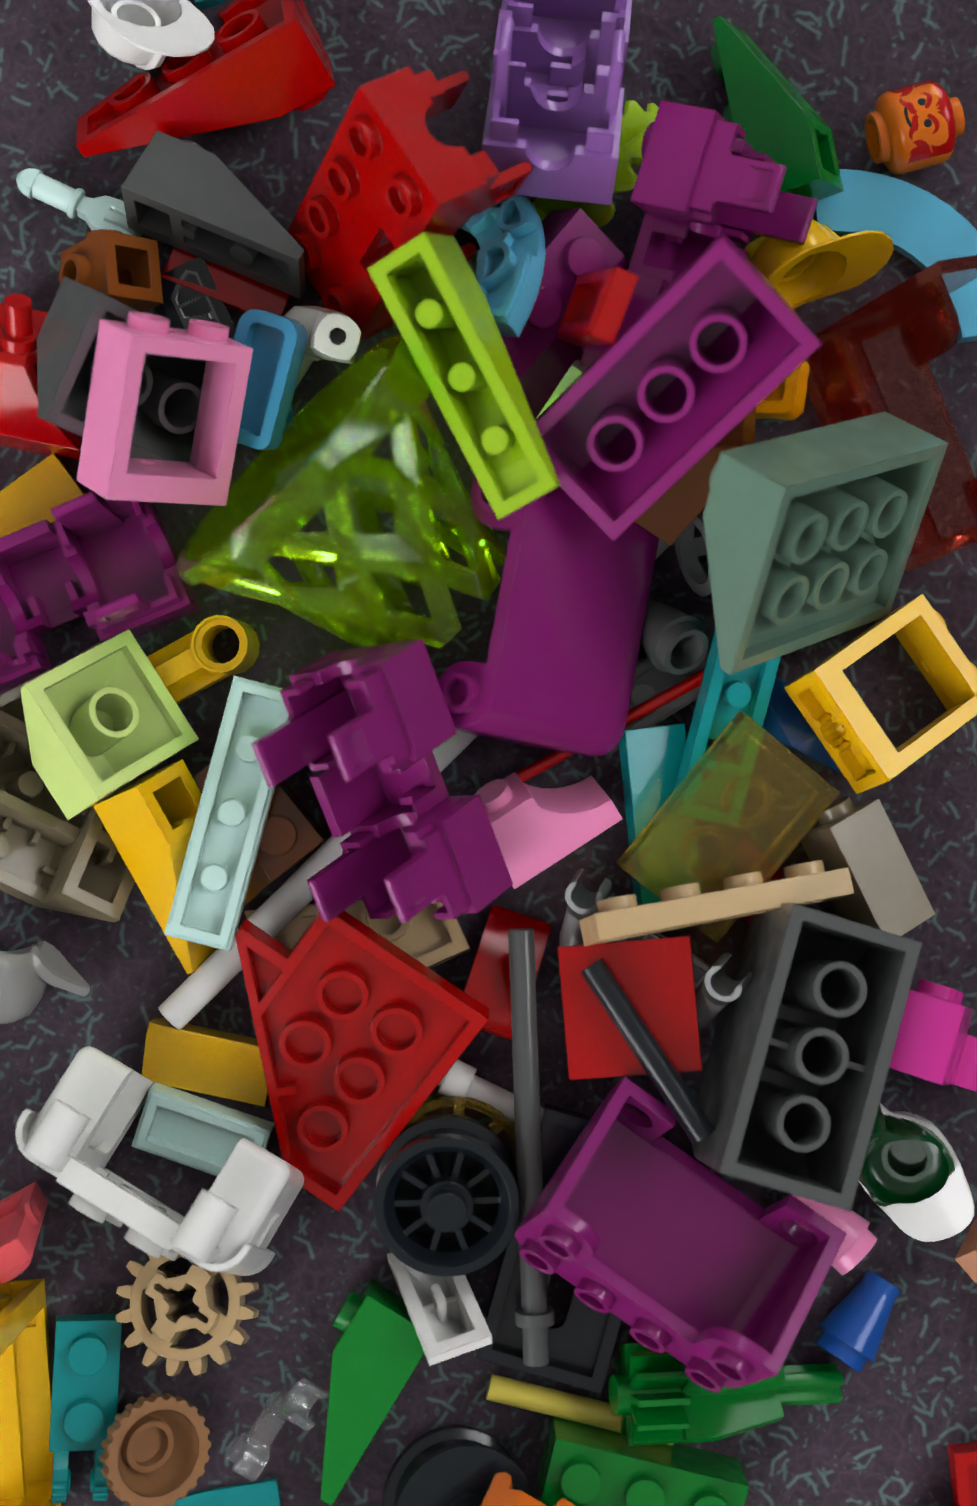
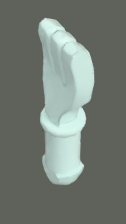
M27 168L17 174L16 183L23 195L29 199L35 198L66 212L67 216L71 219L78 216L86 221L92 231L112 229L123 234L138 237L142 235V233L128 228L124 201L107 195L97 198L86 197L85 191L82 188L74 189L44 175L43 171L35 168Z

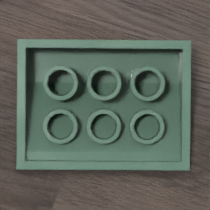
M884 411L721 451L718 462L710 474V491L703 514L720 669L732 675L879 620L890 614L948 442Z

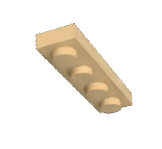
M816 860L785 867L786 879L764 883L761 871L722 879L724 890L701 894L699 883H689L660 890L662 901L638 906L636 894L600 900L596 902L598 913L579 920L584 947L762 914L766 910L771 911L782 907V903H795L805 906L854 894L849 868L825 871L823 860Z

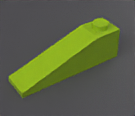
M423 232L369 267L368 271L497 519L505 518L560 487V482L487 299L455 237Z

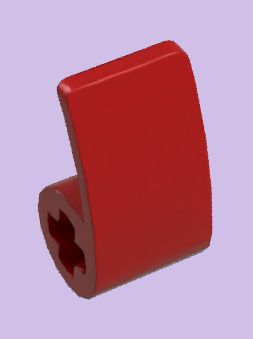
M492 906L463 992L489 1009V1020L481 1030L512 1040L508 929H534L535 970L537 978L551 931V925L500 906Z

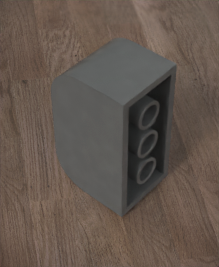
M782 903L780 908L756 914L745 933L731 975L732 980L741 981L751 971L754 978L739 998L729 1002L721 1011L697 1102L716 1130L699 1142L692 1143L695 1158L719 1173L851 1211L922 942L795 903Z

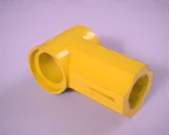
M214 615L201 621L194 631L147 656V658L178 705L230 675L246 672L254 665L259 656L260 643L257 633L250 625L229 616ZM231 628L238 636L239 650L231 661L221 663L214 656L212 649L213 641L219 632Z

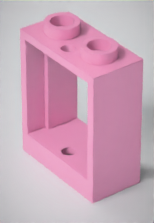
M129 311L127 322L100 319L76 481L107 500L226 506L253 348L228 338L230 330L228 326L205 320L189 319L188 329L185 330L169 328V319L144 312ZM145 354L206 360L190 462L129 458Z

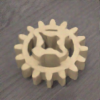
M147 1254L150 1259L147 1263L139 1260H130L126 1267L136 1277V1280L132 1285L117 1287L116 1294L130 1299V1309L123 1310L115 1315L116 1322L133 1323L135 1331L128 1336L124 1343L127 1348L143 1343L148 1347L142 1364L146 1367L155 1365L164 1357L166 1358V1375L176 1376L180 1374L185 1361H188L194 1376L207 1372V1355H210L219 1365L225 1364L231 1360L230 1351L226 1345L227 1342L230 1341L234 1344L243 1345L249 1340L250 1337L240 1327V1323L242 1320L258 1317L259 1310L245 1304V1295L259 1289L258 1282H243L239 1275L209 1271L196 1264H192L187 1274L178 1276L174 1272L164 1269L172 1260L162 1255L158 1259ZM179 1254L177 1259L182 1258L183 1256ZM222 1278L228 1291V1309L221 1305L218 1284ZM195 1288L196 1292L192 1301L199 1307L200 1313L195 1312L182 1316L180 1311L184 1303L177 1297L178 1293L176 1291ZM149 1296L154 1299L157 1317L154 1325L149 1315ZM196 1328L203 1334L213 1336L209 1341L197 1347L177 1345L179 1340L184 1339L189 1329Z

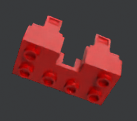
M406 67L359 86L287 231L305 250V275L321 297L324 308L336 310L351 318L358 325L362 333L361 341L396 324L368 268L423 232L454 236L458 228L467 223L473 215L512 198L532 170L528 162H522L499 172L485 150L470 156L463 145L457 147L444 145L429 133L425 120L454 107L470 79L469 74L465 71H460L437 81L430 69L415 75L410 67ZM468 243L460 247L464 257L469 262L477 250L476 246Z

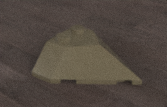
M100 642L97 643V644H95V645H93V646H91L90 648H88V649H86V650L80 652V653H79L78 655H76L75 657H77V656L81 655L82 653H84V652H86V651H88V650H90V649H92V648L98 646V645L100 644ZM48 669L0 695V890L35 907L115 923L120 920L135 883L134 878L94 807L91 806L70 820H67L32 765L20 688L29 681L50 671Z

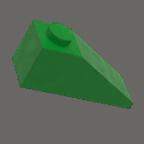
M372 1279L362 1295L352 1290L349 1292L331 1324L340 1331L337 1335L332 1356L320 1500L330 1506L335 1502L424 1354L403 1298Z

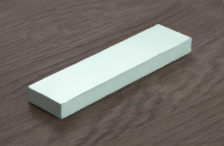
M237 676L233 678L164 935L226 951L232 950L275 786L268 787L251 743L288 721L289 714L280 694V690L283 688Z

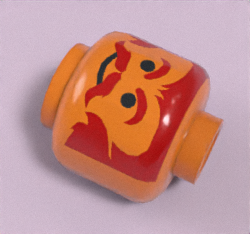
M926 80L883 93L876 100L873 112L868 113L865 118V139L869 154L875 164L883 163L886 169L895 175H902L936 166L949 160L955 148L956 137L963 135L965 130V117L960 100L957 97L949 98L942 85L933 80Z

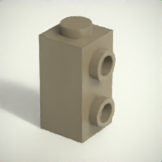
M849 796L835 799L814 811L818 821L796 833L809 860H823L825 871L849 868L854 894L830 901L837 917L902 936L935 915L879 799L852 803Z

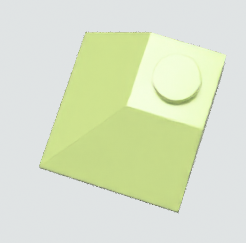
M129 629L29 681L20 688L32 765L67 820L120 790L199 740Z

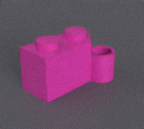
M919 978L916 991L911 989L909 991L889 1068L940 1085L953 1084L977 1092V1037L967 1034L974 1009L961 1005L964 997L963 992Z

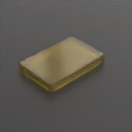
M739 711L616 863L660 899V890L689 883H699L701 894L724 890L722 879L761 871L763 882L765 883L769 881L821 817L820 812L826 810L840 792L752 718ZM738 918L698 925L696 927L718 943Z

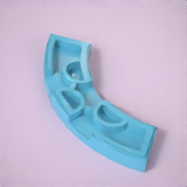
M839 169L844 191L818 200L813 219L828 226L839 237L866 230L883 231L893 240L894 250L910 259L925 272V279L935 289L948 311L957 343L977 341V230L944 201L906 181L868 171Z
M514 195L504 202L477 213L467 223L459 227L471 233L479 244L480 250L477 256L475 278L487 299L501 336H520L537 298L544 271L545 235L542 221L535 206L524 195Z

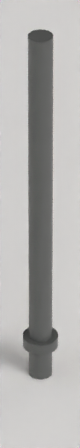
M533 928L508 929L516 1173L520 1197L518 1227L543 1191L535 941ZM519 1254L521 1306L515 1309V1325L522 1328L523 1364L529 1367H541L549 1364L548 1327L554 1325V1308L547 1305L546 1273L533 1268Z

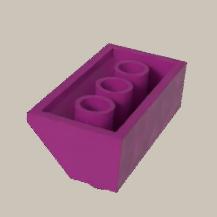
M724 233L614 341V344L610 345L535 419L560 482V487L613 541L821 345L819 339L775 287Z

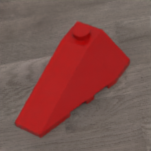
M234 0L217 13L224 25L214 33L215 40L207 51L195 56H170L162 66L161 70L163 73L154 80L149 73L136 74L77 119V149L83 157L147 145L156 131L175 138H181L279 118L294 109L304 111L316 106L326 97L328 90L336 85L330 58L303 0Z

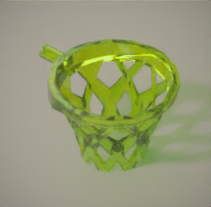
M397 334L385 338L367 350L353 364H350L333 378L295 414L292 424L283 433L282 442L278 448L274 450H261L230 485L226 506L214 505L200 522L180 552L174 572L189 586L197 585L201 582L217 589L279 605L334 634L355 648L422 638L424 644L441 649L461 630L448 588L487 601L500 582L493 561L498 566L504 564L507 550L491 527L482 524L475 517L471 506V498L452 462L427 402L431 390L402 335ZM417 423L426 435L429 453L421 445ZM387 434L391 436L393 461L371 455ZM429 467L433 470L434 477H431ZM324 506L328 531L300 532L299 530ZM376 508L394 515V532L383 533ZM448 547L465 556L469 568L452 562ZM272 555L292 557L303 581L286 582L267 560ZM323 566L334 568L336 585ZM256 569L257 572H258L261 576H259V575H258L256 572H254L253 570ZM400 581L422 588L431 618L415 614Z

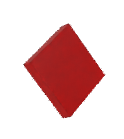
M691 936L609 942L585 947L584 945L558 947L569 1080L647 1075L580 973L601 958L604 959L678 1072L703 1070Z

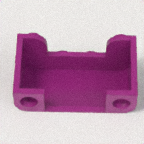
M624 1077L610 1089L515 1231L514 1236L522 1246L519 1250L520 1256L533 1268L546 1274H553L555 1272L576 1287L574 1290L576 1297L591 1309L604 1314L611 1312L631 1326L629 1330L630 1335L644 1347L658 1353L666 1351L686 1366L684 1372L688 1378L708 1391L719 1393L723 1387L737 1389L777 1376L847 1233L793 1195H789L766 1208L758 1205L661 1135L675 1126L677 1122L676 1117L669 1107ZM628 1104L639 1108L645 1114H647L648 1117L638 1113L637 1111L632 1109ZM792 1221H795V1222H798V1223L804 1225L805 1227H807V1228H808L809 1230H811L812 1232H809V1231H807V1230L802 1229L801 1227L797 1226V1225H796L794 1222H792Z

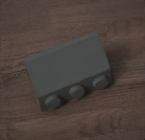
M64 276L37 336L38 417L83 437L100 319L127 322L128 312L136 310ZM145 354L130 458L190 462L206 360Z

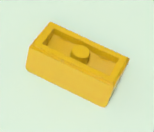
M159 1017L149 1021L145 1039L142 1076L153 1082L170 1087L266 1106L268 1089L257 1038L192 1024H186L179 1030L167 1019Z

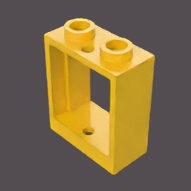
M924 594L892 611L784 687L856 794L890 781L977 715V667L969 662L948 631L943 617L932 608ZM893 634L896 635L947 709L946 712L896 749L843 672L845 668Z

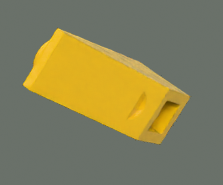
M183 759L138 778L93 805L164 933L202 796ZM165 935L187 975L194 973L217 949Z

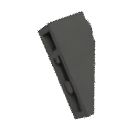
M156 131L121 186L128 228L300 299L306 290L305 250L214 153L206 151L193 141L179 140Z

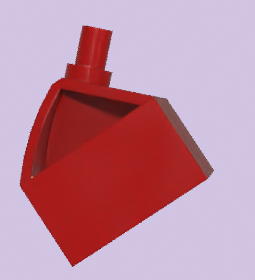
M8 295L4 298V304L0 303V446L44 455L54 453L59 458L79 461L83 437L38 417L37 336L48 312L33 310L32 300L26 295Z

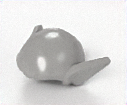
M38 941L36 944L24 949L0 951V1024L14 1023L29 1016L43 998L47 984L83 997L90 993L91 987L70 965L62 953L46 941Z

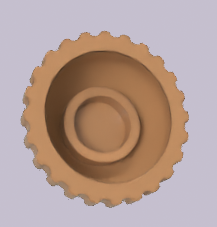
M152 1393L148 1398L141 1396L137 1399L136 1403L127 1404L125 1410L115 1416L114 1423L107 1428L106 1432L108 1435L106 1439L102 1441L104 1450L103 1454L100 1455V1461L103 1463L101 1473L107 1478L106 1485L119 1500L127 1503L129 1506H173L177 1499H184L187 1496V1492L197 1486V1480L200 1476L204 1475V1466L210 1459L208 1449L211 1448V1441L208 1440L210 1430L204 1425L205 1418L197 1412L198 1409L182 1397H174L170 1393H164L161 1396L157 1393Z

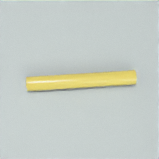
M491 1374L486 1393V1400L621 1433L622 1415L614 1416L609 1402Z

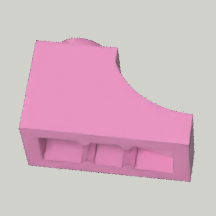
M513 772L504 779H496L486 783L475 793V795L480 794L514 889L623 819L610 797L592 775L578 783L565 787L539 788L523 783L517 774Z

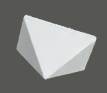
M392 1253L387 1254L389 1266L429 1366L493 1344L491 1332L465 1274L448 1277L425 1274L407 1266Z

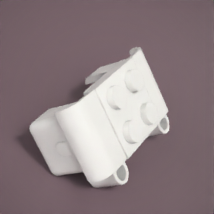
M91 1046L83 1047L77 1052L39 1113L30 1109H25L21 1113L16 1125L15 1134L19 1150L28 1160L57 1177L56 1182L74 1192L68 1204L97 1222L104 1223L106 1220L120 1228L124 1223L130 1227L124 1239L158 1259L162 1255L175 1261L180 1254L203 1269L239 1276H250L262 1271L275 1256L273 1251L266 1248L304 1184V1176L299 1169L246 1138H242L235 1146L210 1190L207 1191L202 1188L186 1216L181 1215L109 1169H106L105 1166L146 1102L149 1090L154 1082Z

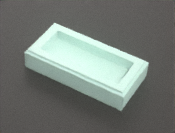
M154 1082L149 1090L131 1146L218 1176L235 1146L242 1138H246L259 1147L261 1146L266 1149L275 1123Z

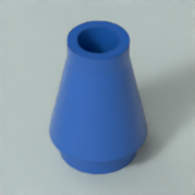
M867 1269L860 1282L818 1324L823 1330L815 1344L860 1374L867 1361L875 1362L893 1305L901 1291L884 1278Z

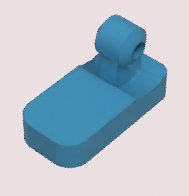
M252 309L240 317L234 336L235 341L253 348L237 443L258 450H274L281 444L283 433L292 424L294 418L292 400L308 337L306 329L299 321L272 312Z

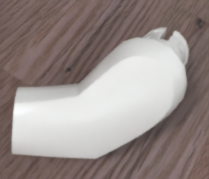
M294 306L284 315L299 321L306 329L308 337L296 388L313 361L323 359L353 364L360 347L362 333L358 325L347 315L333 309L318 306Z

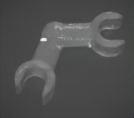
M303 1378L292 1387L290 1392L276 1390L271 1393L267 1398L264 1409L249 1432H243L229 1450L226 1459L235 1463L232 1470L252 1482L258 1478L270 1456V1445L286 1420L305 1431L312 1429L315 1423L308 1419L309 1412L318 1399L328 1397L327 1391Z

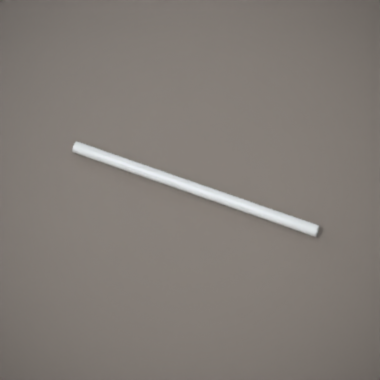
M659 539L656 559L670 546L661 539ZM457 731L454 736L433 749L432 751L440 772L477 735ZM348 832L343 837L331 836L247 920L274 938L314 899L307 880L342 855L343 850L340 843L348 838L351 832ZM236 938L231 951L217 948L158 1007L161 1014L174 1027L181 1030L242 970Z

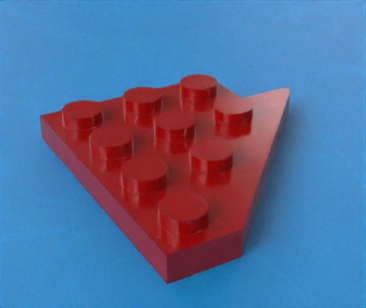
M346 911L341 912L328 922H323L318 912L292 949L247 919H244L235 934L282 1160L302 1172L304 1176L302 1188L337 1211H340L489 1020V1009Z

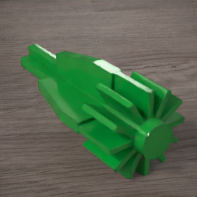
M627 1342L619 1345L620 1358H615L618 1374H611L609 1378L611 1411L614 1416L622 1415L620 1431L622 1435H626L628 1446L718 1441L781 1421L784 1417L782 1406L840 1403L843 1399L840 1387L844 1383L841 1370H836L835 1363L783 1365L777 1376L737 1389L723 1387L721 1392L715 1393L700 1387L689 1379L684 1372L686 1366L666 1351L664 1353L654 1352L638 1342Z

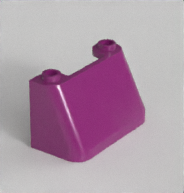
M474 475L471 490V506L475 517L488 527L500 531H510L487 662H457L448 667L438 680L455 729L516 745L585 756H602L617 746L625 730L659 538L633 522L613 541L561 487L552 490L505 518L498 520Z

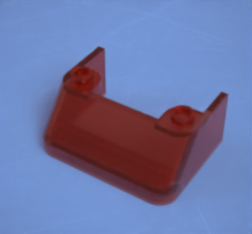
M977 255L938 261L815 334L821 345L805 359L810 366L807 392L822 427L886 411L948 442L904 572L925 566L977 545V477L974 476L929 366V362L947 353L957 339L959 319L949 294L977 278Z

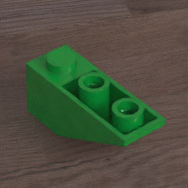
M722 16L712 19L717 42L711 47L712 61L718 76L725 82L729 104L724 107V119L727 122L738 123L746 131L745 139L742 140H745L756 152L768 154L776 164L787 167L780 191L812 197L817 200L844 191L832 131L743 30Z

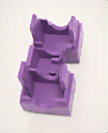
M502 0L493 53L492 78L482 150L486 151L499 172L522 162H528L531 165V172L515 195L605 205L612 204L619 157L625 89L622 88L629 43L632 0Z

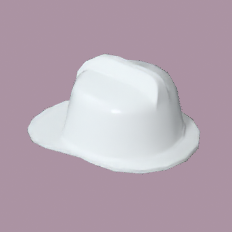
M88 0L89 5L92 7V31L99 45L111 56L144 70L160 67L166 56L185 57L207 51L215 40L213 25L188 0Z

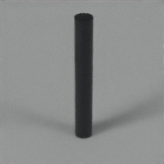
M601 958L580 972L691 1142L695 1144L715 1131V1127L604 959Z

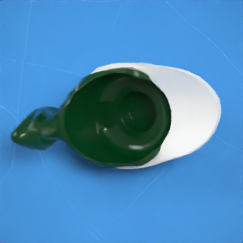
M879 1103L859 1178L860 1184L905 1234L916 1240L935 1242L960 1233L971 1223L975 1214V1204L962 1166L947 1138L931 1121L911 1112H891Z

